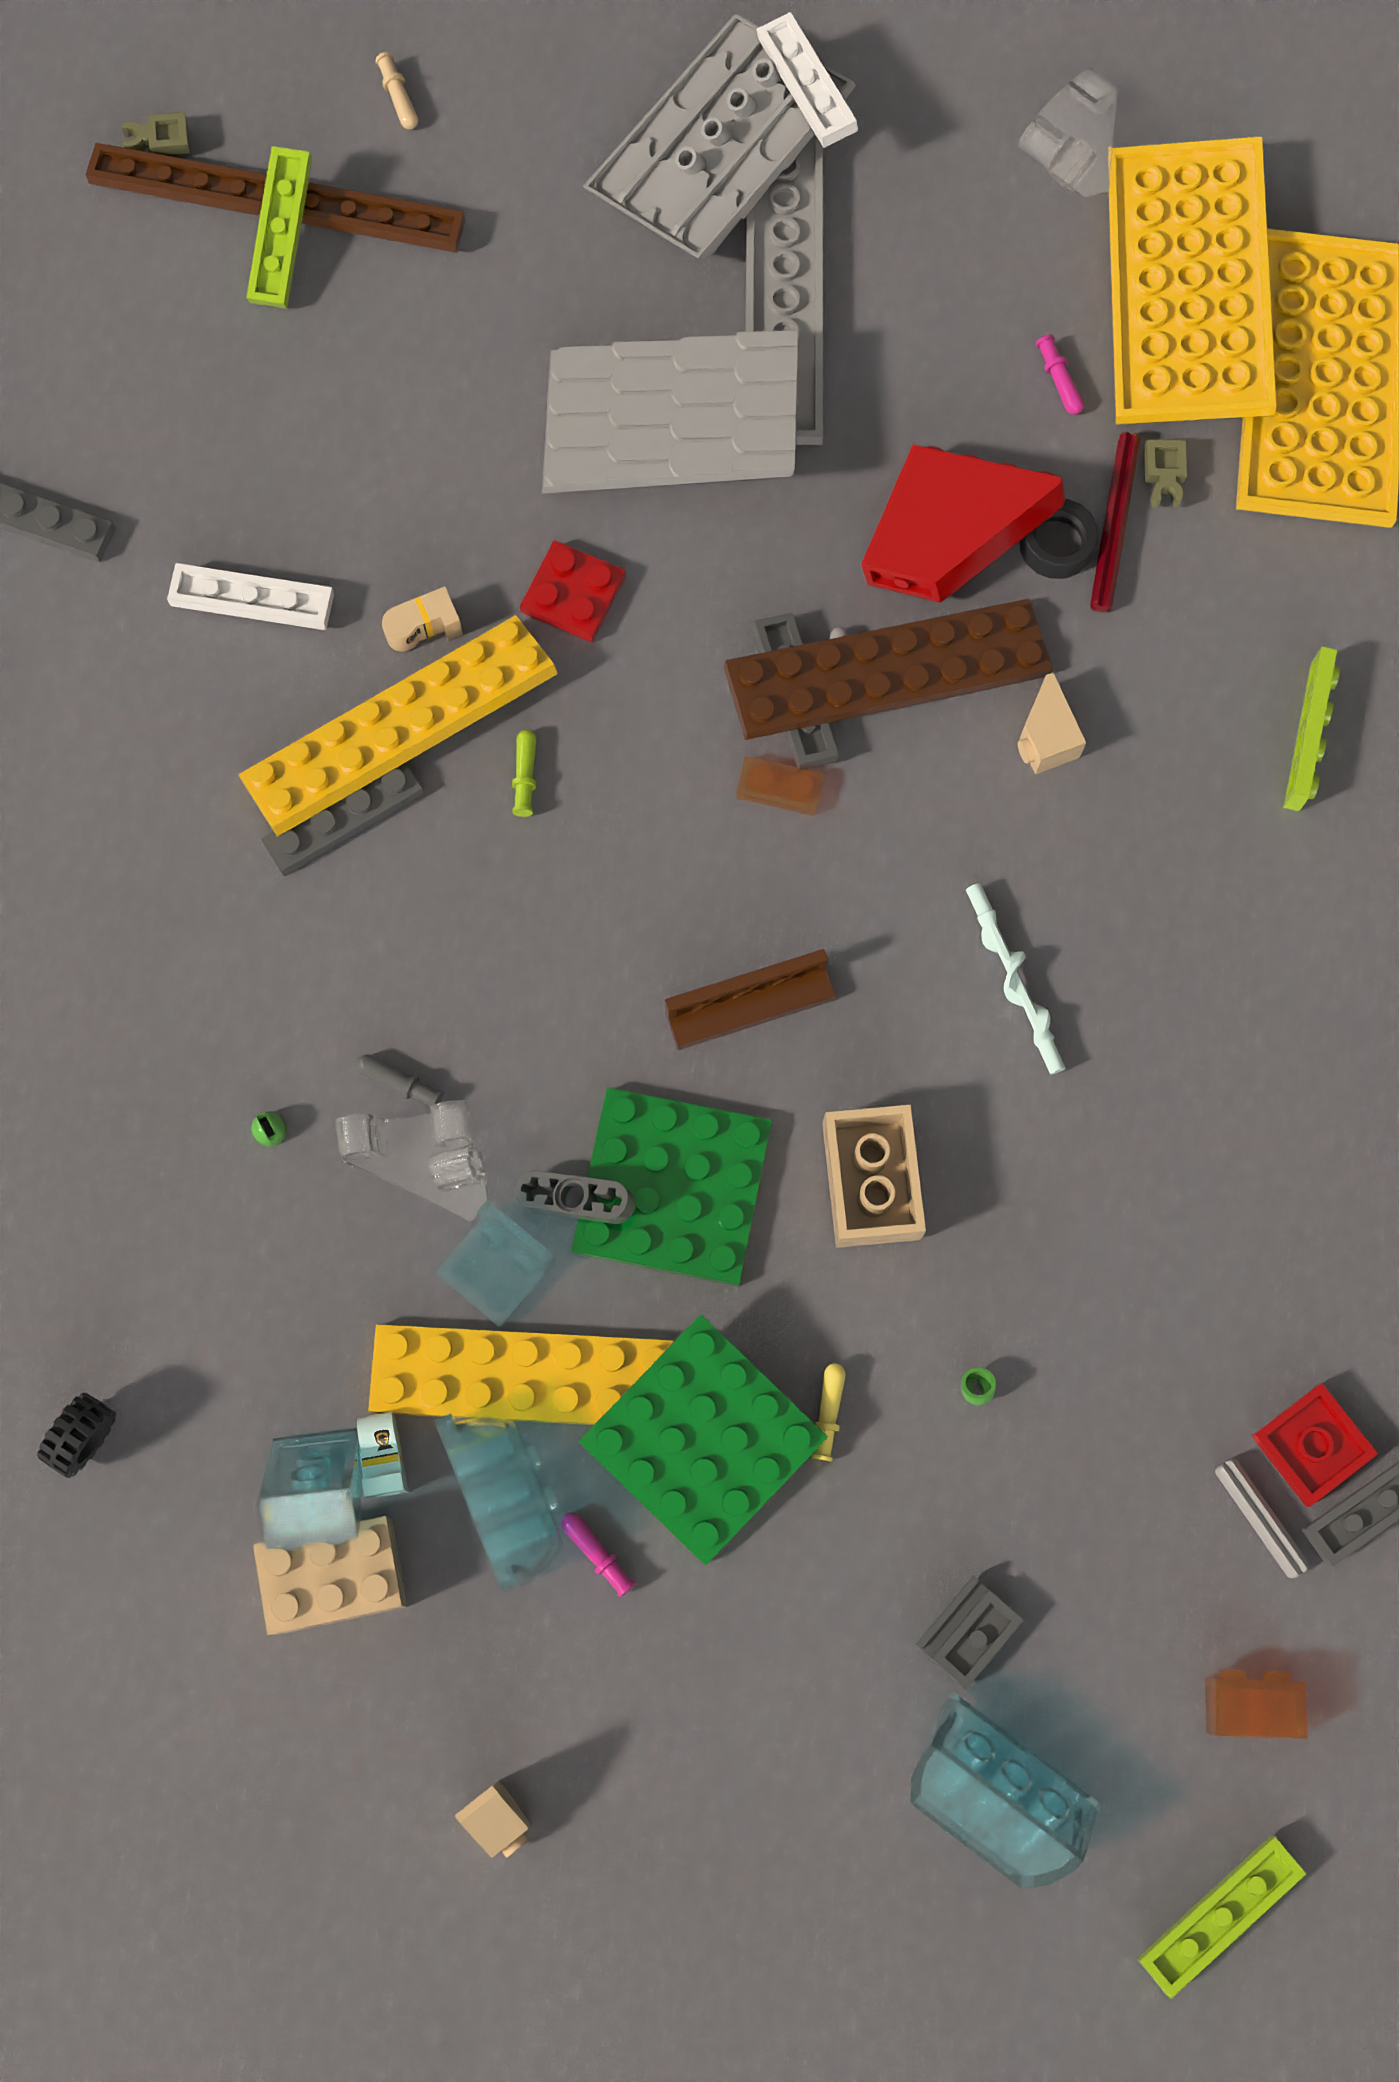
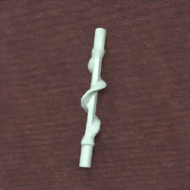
M981 883L974 884L968 887L966 892L977 913V919L983 928L981 932L983 945L987 949L999 953L1007 971L1004 994L1010 1002L1024 1007L1034 1029V1044L1038 1047L1050 1075L1059 1073L1065 1069V1065L1053 1042L1055 1037L1048 1029L1051 1020L1049 1011L1031 1000L1017 970L1026 956L1023 951H1009L997 925L996 910L992 909Z

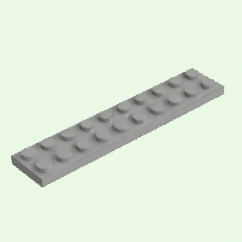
M815 134L791 165L782 170L746 216L745 332L798 330L795 445H822L823 146Z

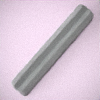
M1232 1458L1219 1465L1215 1470V1474L1287 1577L1296 1578L1306 1572L1310 1567L1309 1562L1239 1462Z

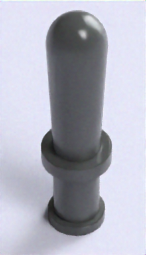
M369 1054L360 1056L356 1062L357 1069L361 1074L401 1091L402 1097L406 1099L413 1097L429 1105L432 1110H436L442 1101L443 1091H436L419 1082V1077L414 1074L409 1077Z

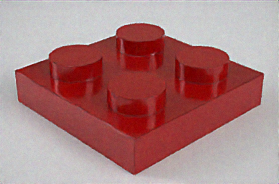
M553 540L520 604V611L527 616L593 643L626 577L625 569Z
M1323 1383L1314 1386L1251 1435L1306 1507H1311L1378 1454Z

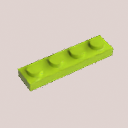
M276 146L271 147L246 296L249 303L284 309L288 307L313 159L308 151Z
M1322 646L1310 665L1283 808L1300 811L1308 799L1313 800L1318 790L1320 776L1314 775L1316 762L1320 763L1322 761L1327 744V739L1321 738L1323 725L1327 726L1330 722L1334 703L1329 702L1328 698L1330 689H1335L1340 675V666L1335 665L1336 649Z
M1270 1835L1136 1959L1167 1997L1172 1999L1301 1880L1306 1873L1278 1839Z

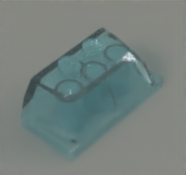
M452 1414L434 1420L500 1590L508 1593L524 1586L549 1567L563 1546V1538L553 1516V1513L559 1511L560 1508L551 1486L545 1488L541 1486L536 1472L544 1468L534 1444L528 1447L525 1446L519 1428L512 1420L492 1416L457 1420Z
M954 1691L944 1701L911 1777L910 1802L913 1806L939 1825L944 1832L952 1835L969 1848L983 1862L991 1865L1022 1889L1050 1885L1073 1873L1084 1861L1101 1803Z

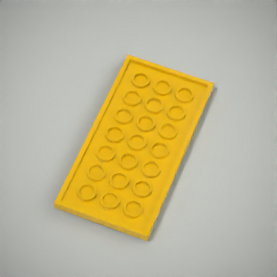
M1262 136L1108 148L1116 425L1275 415L1276 391Z
M1267 228L1276 412L1275 415L1243 417L1236 509L1392 528L1397 521L1399 487V244Z

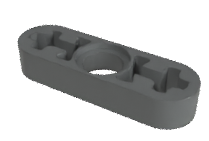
M534 1170L523 1174L515 1186L517 1201L535 1213L620 1224L632 1216L636 1206L633 1193L619 1182ZM540 1185L546 1190L553 1192V1198L541 1194L533 1198L529 1193L531 1189H537ZM581 1186L584 1190L583 1201L575 1208H568L566 1205L568 1191L573 1187ZM597 1196L608 1200L614 1199L615 1196L622 1199L621 1204L613 1206L612 1209L596 1202Z

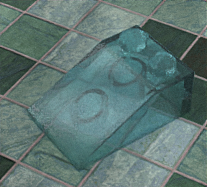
M357 1428L273 1438L258 1498L266 1549L280 1547L284 1550H294L305 1544L320 1542L341 1544L349 1539L358 1538L361 1520V1449Z

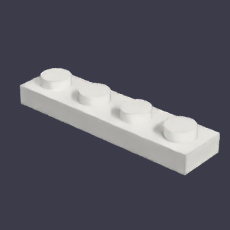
M791 12L757 28L760 43L775 65L779 75L823 148L857 132V120Z
M176 563L167 600L170 606L326 630L334 592L332 587Z

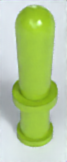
M529 729L520 731L516 739V778L512 780V788L516 790L515 807H513L512 813L519 817H528L533 814L531 799L532 791L536 789L533 771L537 739L535 733Z

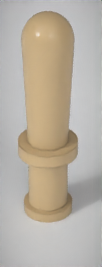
M383 52L375 59L376 65L380 68L384 77L382 81L383 87L386 91L390 92L401 125L408 130L414 129L418 124V116L404 88L405 79L401 73L397 72L392 53Z

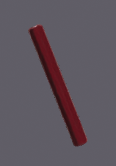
M1121 433L1117 444L1090 608L1095 612L1108 613L1113 606L1141 440L1140 436L1136 433Z

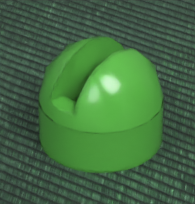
M266 1111L254 1118L251 1132L259 1144L273 1147L285 1139L287 1125L279 1114ZM265 1119H268L275 1132V1135L269 1138L261 1124Z
M975 1367L966 1371L961 1379L963 1397L968 1403L975 1406L989 1403L996 1392V1379L994 1375L982 1367ZM978 1380L982 1395H976L971 1382Z

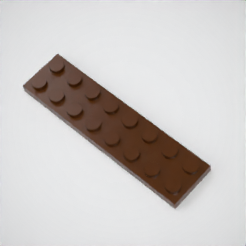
M1030 599L725 660L724 671L745 740L1039 679L1050 674L1053 670Z

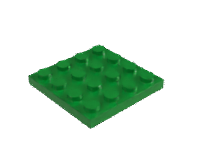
M607 1087L587 1177L619 1182L633 1193L636 1206L632 1216L620 1224L578 1219L571 1250L572 1254L739 1287L772 1120ZM597 1196L596 1202L612 1209L613 1206L620 1205L622 1199L615 1196L614 1199L608 1200Z
M700 1313L578 1442L706 1566L828 1436Z

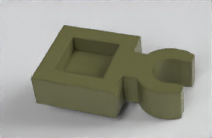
M185 111L147 115L148 125H141L135 121H126L121 124L125 137L135 136L134 139L122 141L124 148L139 151L150 148L151 153L166 156L190 153L188 119Z
M1147 440L1144 446L1145 483H1156L1150 498L1153 508H1158L1161 494H1169L1173 499V508H1178L1183 498V489L1179 483H1184L1187 478L1186 440Z

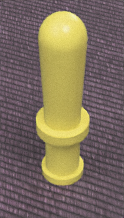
M832 1363L825 1369L819 1422L814 1421L828 1438L811 1455L813 1459L830 1462L833 1460L831 1452L835 1431L839 1432L840 1425H836L846 1377L844 1368L838 1363Z

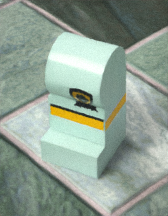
M393 1411L358 1417L357 1431L361 1449L360 1460L364 1497L375 1499L408 1493L398 1428Z

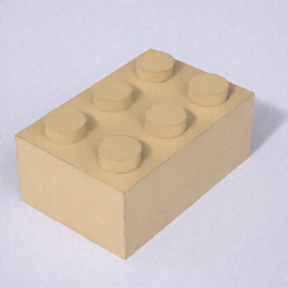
M911 1105L825 1112L822 1126L836 1248L921 1240L926 1232Z
M383 1516L253 1544L267 1635H280L408 1607L393 1519Z

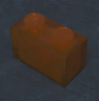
M1218 1670L1219 1679L1205 1678L1206 1734L1214 1736L1308 1739L1306 1682L1291 1681V1672L1263 1671V1680H1246L1245 1670Z

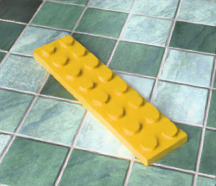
M515 615L238 775L278 837L557 675L555 665Z
M376 1324L368 1412L380 1414L393 1411L395 1415L594 1425L674 1341Z

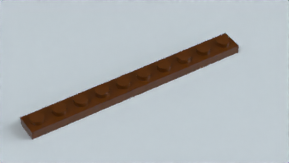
M96 142L85 174L89 184L257 216H260L267 177V174ZM308 182L302 224L457 253L465 224L464 211Z

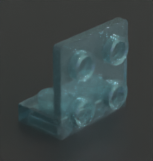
M487 1199L476 1212L479 1222L439 1266L436 1273L495 1325L501 1327L556 1264L554 1255Z

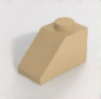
M1054 673L1045 676L1018 741L1021 758L1026 764H1031L1035 774L1080 758L1086 745V741Z
M500 1780L454 1815L491 1858L500 1851L507 1858L528 1841L524 1832L532 1825Z

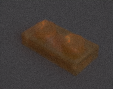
M745 756L736 791V799L815 816L824 774L806 769L798 770L797 767Z

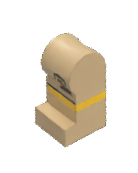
M445 586L387 610L382 619L386 641L396 651H410L416 647L420 640H425L445 632L448 641L463 636L460 619Z

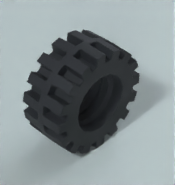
M83 1392L79 1397L76 1396L71 1404L63 1409L62 1414L57 1416L53 1426L46 1432V1438L40 1443V1450L37 1452L38 1459L66 1478L74 1477L79 1469L82 1470L86 1466L87 1461L94 1457L96 1450L104 1443V1438L109 1435L110 1427L115 1422L116 1412L88 1393Z

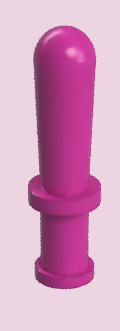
M1052 334L1045 335L1035 343L1045 359L1046 365L1044 369L1047 374L1052 375L1065 410L1071 415H1077L1083 410L1084 401L1066 368L1068 364L1066 357L1060 356L1057 350L1054 336Z
M569 1512L563 1516L561 1520L562 1529L597 1567L594 1570L597 1575L602 1573L618 1592L617 1596L619 1598L624 1596L636 1585V1582L634 1580L631 1581L615 1562L618 1559L615 1553L610 1555L579 1514Z

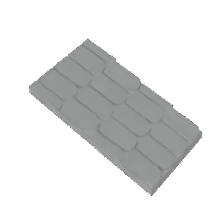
M737 14L729 20L583 186L606 203L702 262L713 255L741 218L744 219L782 170L791 165L815 134L760 43L757 34V28L759 27ZM823 64L845 101L856 87L855 83Z
M798 330L737 332L736 335L694 336L668 341L613 342V345L571 346L552 350L549 365L542 494L791 477L795 470Z

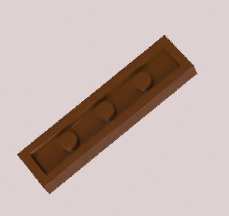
M825 949L665 999V1014L677 1050L835 1001L836 995L826 970L828 958Z

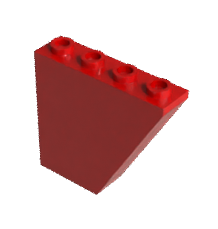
M912 444L861 563L867 585L939 603L943 602L1063 507L1065 494L1062 478L1048 471L1035 472L1018 468L1016 465L1007 462L999 464L981 460L972 454L959 455L945 452L936 446L923 447Z

